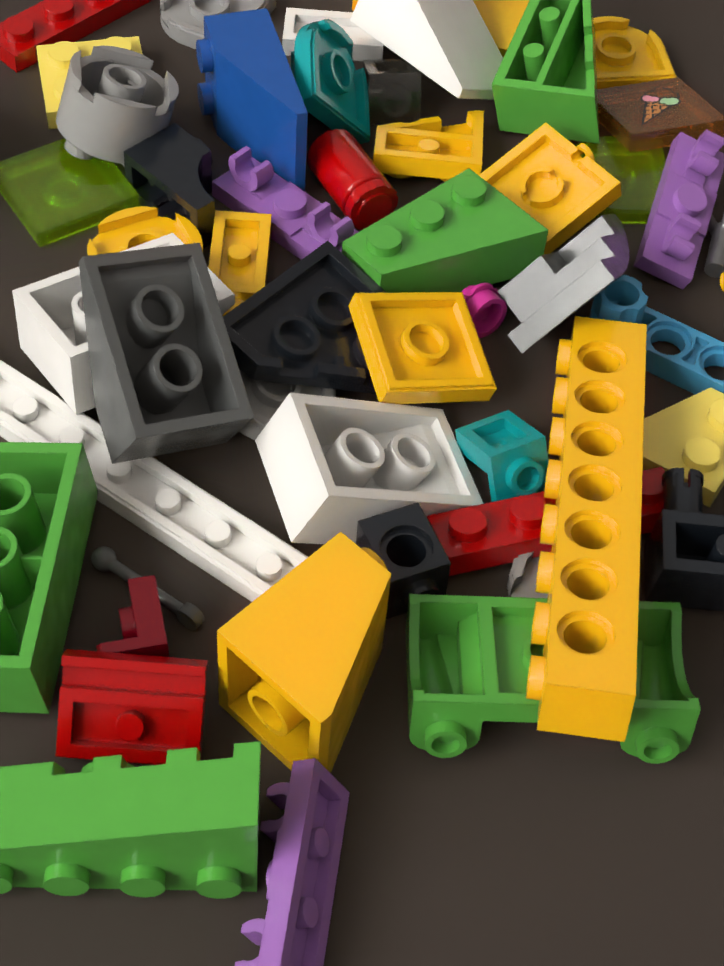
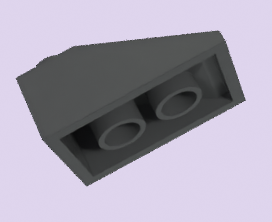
M200 243L82 256L79 260L94 404L112 464L227 443L254 419Z

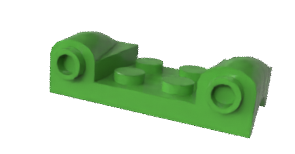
M409 594L405 633L409 738L413 745L426 750L432 756L451 758L460 755L478 743L483 721L537 723L539 700L526 699V687L531 655L543 656L544 645L531 644L536 601L547 603L548 598ZM639 601L636 698L625 742H620L621 749L629 755L639 757V759L646 763L660 764L674 759L689 747L701 707L699 698L692 694L686 680L682 655V610L680 602Z

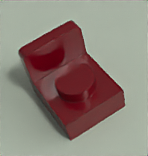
M155 575L128 579L131 606L118 608L123 639L100 643L96 646V650L101 652L169 657L168 642Z

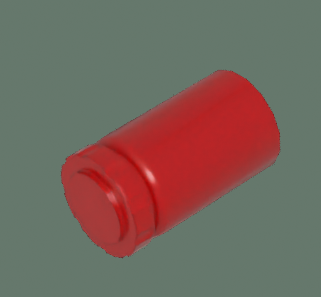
M333 129L325 132L312 143L307 153L309 168L343 214L352 219L356 229L363 230L394 212L398 204L396 190L386 180L379 168L349 131Z

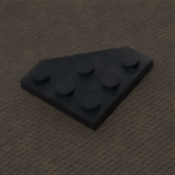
M326 241L223 316L239 369L252 380L376 394L348 305L355 293L387 292L335 246Z

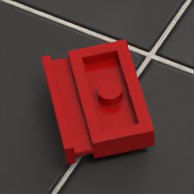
M76 649L65 650L61 657L63 670L62 685L59 691L56 757L93 760L94 757L122 755L126 762L159 765L166 764L167 750L194 747L198 748L202 757L208 660Z

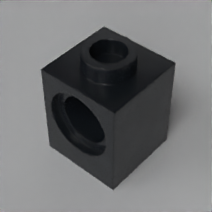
M418 502L358 521L356 544L360 548L366 547L374 551L382 559L387 570L391 572L386 619L407 613L409 594L446 595L451 562ZM399 565H408L411 567H402Z

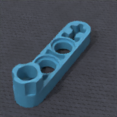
M622 275L594 297L589 318L647 324V372L693 394L702 392L710 387L724 393V380L715 379L704 370V368L709 366L724 368V342L647 307L648 296L642 291V283L633 277ZM667 341L677 346L681 352L675 355H666L654 349L652 343Z

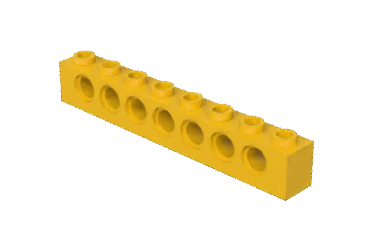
M575 316L571 340L559 339L555 374L564 375L566 378L556 377L552 413L561 414L563 418L552 417L548 454L559 456V460H548L544 498L556 499V504L544 505L540 533V544L552 545V552L540 551L535 592L548 594L547 603L536 601L531 632V644L544 645L543 656L531 655L526 687V699L539 700L538 731L625 742L636 698L647 324Z

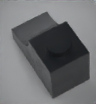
M173 123L153 136L125 150L126 193L142 206L158 208V216L168 217L175 221V213L186 217L198 229L202 238L203 248L211 244L215 217V200L209 195L212 192L211 166L213 160L211 150L208 149L207 145L199 138H194L176 123Z

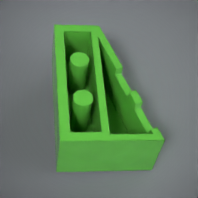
M529 0L492 82L499 131L530 135L546 122L567 140L600 144L592 0Z
M468 168L342 242V254L387 293L461 292L470 285L484 282L493 285L513 279L539 256L544 255L548 229Z

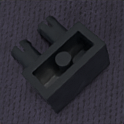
M672 468L665 471L662 475L664 509H662L644 545L645 601L680 602L681 607L724 611V515L703 513L702 486L704 475L698 470H689L688 482H684V468Z

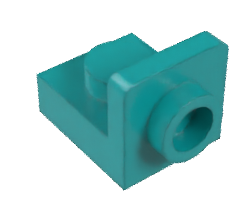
M510 410L455 429L456 440L461 453L488 474L491 502L544 491L548 466L546 436Z

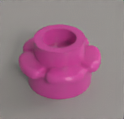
M487 282L470 285L461 291L463 292L479 338L493 333L501 325L507 312V304L497 292L498 289L493 288V285Z

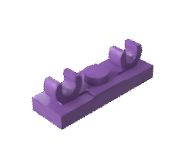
M707 129L698 139L680 131L672 141L634 263L635 267L682 290L692 281L724 170V153L719 151L724 145V138Z
M248 146L231 155L228 160L229 171L212 181V196L234 212L272 214L270 238L300 260L326 241H329L342 253V242L359 232L354 229L351 218L346 216L341 220L331 213V204L326 201L320 203L292 182H287L274 173L271 162L265 160L260 163L251 156V148Z
M316 758L293 761L290 782L276 783L267 789L266 796L280 809H285L284 815L281 818L263 821L260 826V830L275 843L273 859L269 862L266 872L267 912L265 919H251L243 923L241 933L255 945H260L259 956L255 959L237 961L235 966L324 965L350 792Z

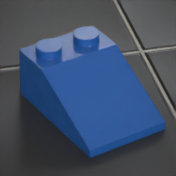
M268 9L204 16V39L196 40L199 69L201 73H205V82L197 84L198 101L202 115L211 116L217 136L236 152L248 146L251 148V156L260 163L268 160L272 164L274 173L305 191L308 111Z

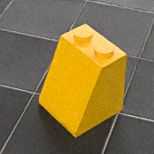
M339 532L217 630L219 705L258 741H261V744L291 771L293 761L316 758L331 773L383 646L391 572L387 570L382 559L374 551L366 547L360 548L342 532Z

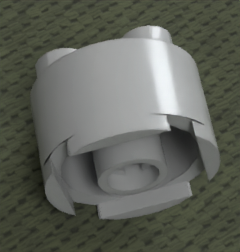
M102 45L93 46L92 53L89 56L81 57V50L74 53L70 60L56 115L57 128L66 139L65 150L79 159L89 160L96 157L105 161L120 163L124 166L125 150L169 126L179 94V87L175 78L168 71H166L165 78H162L151 70L154 63L153 60L125 48Z

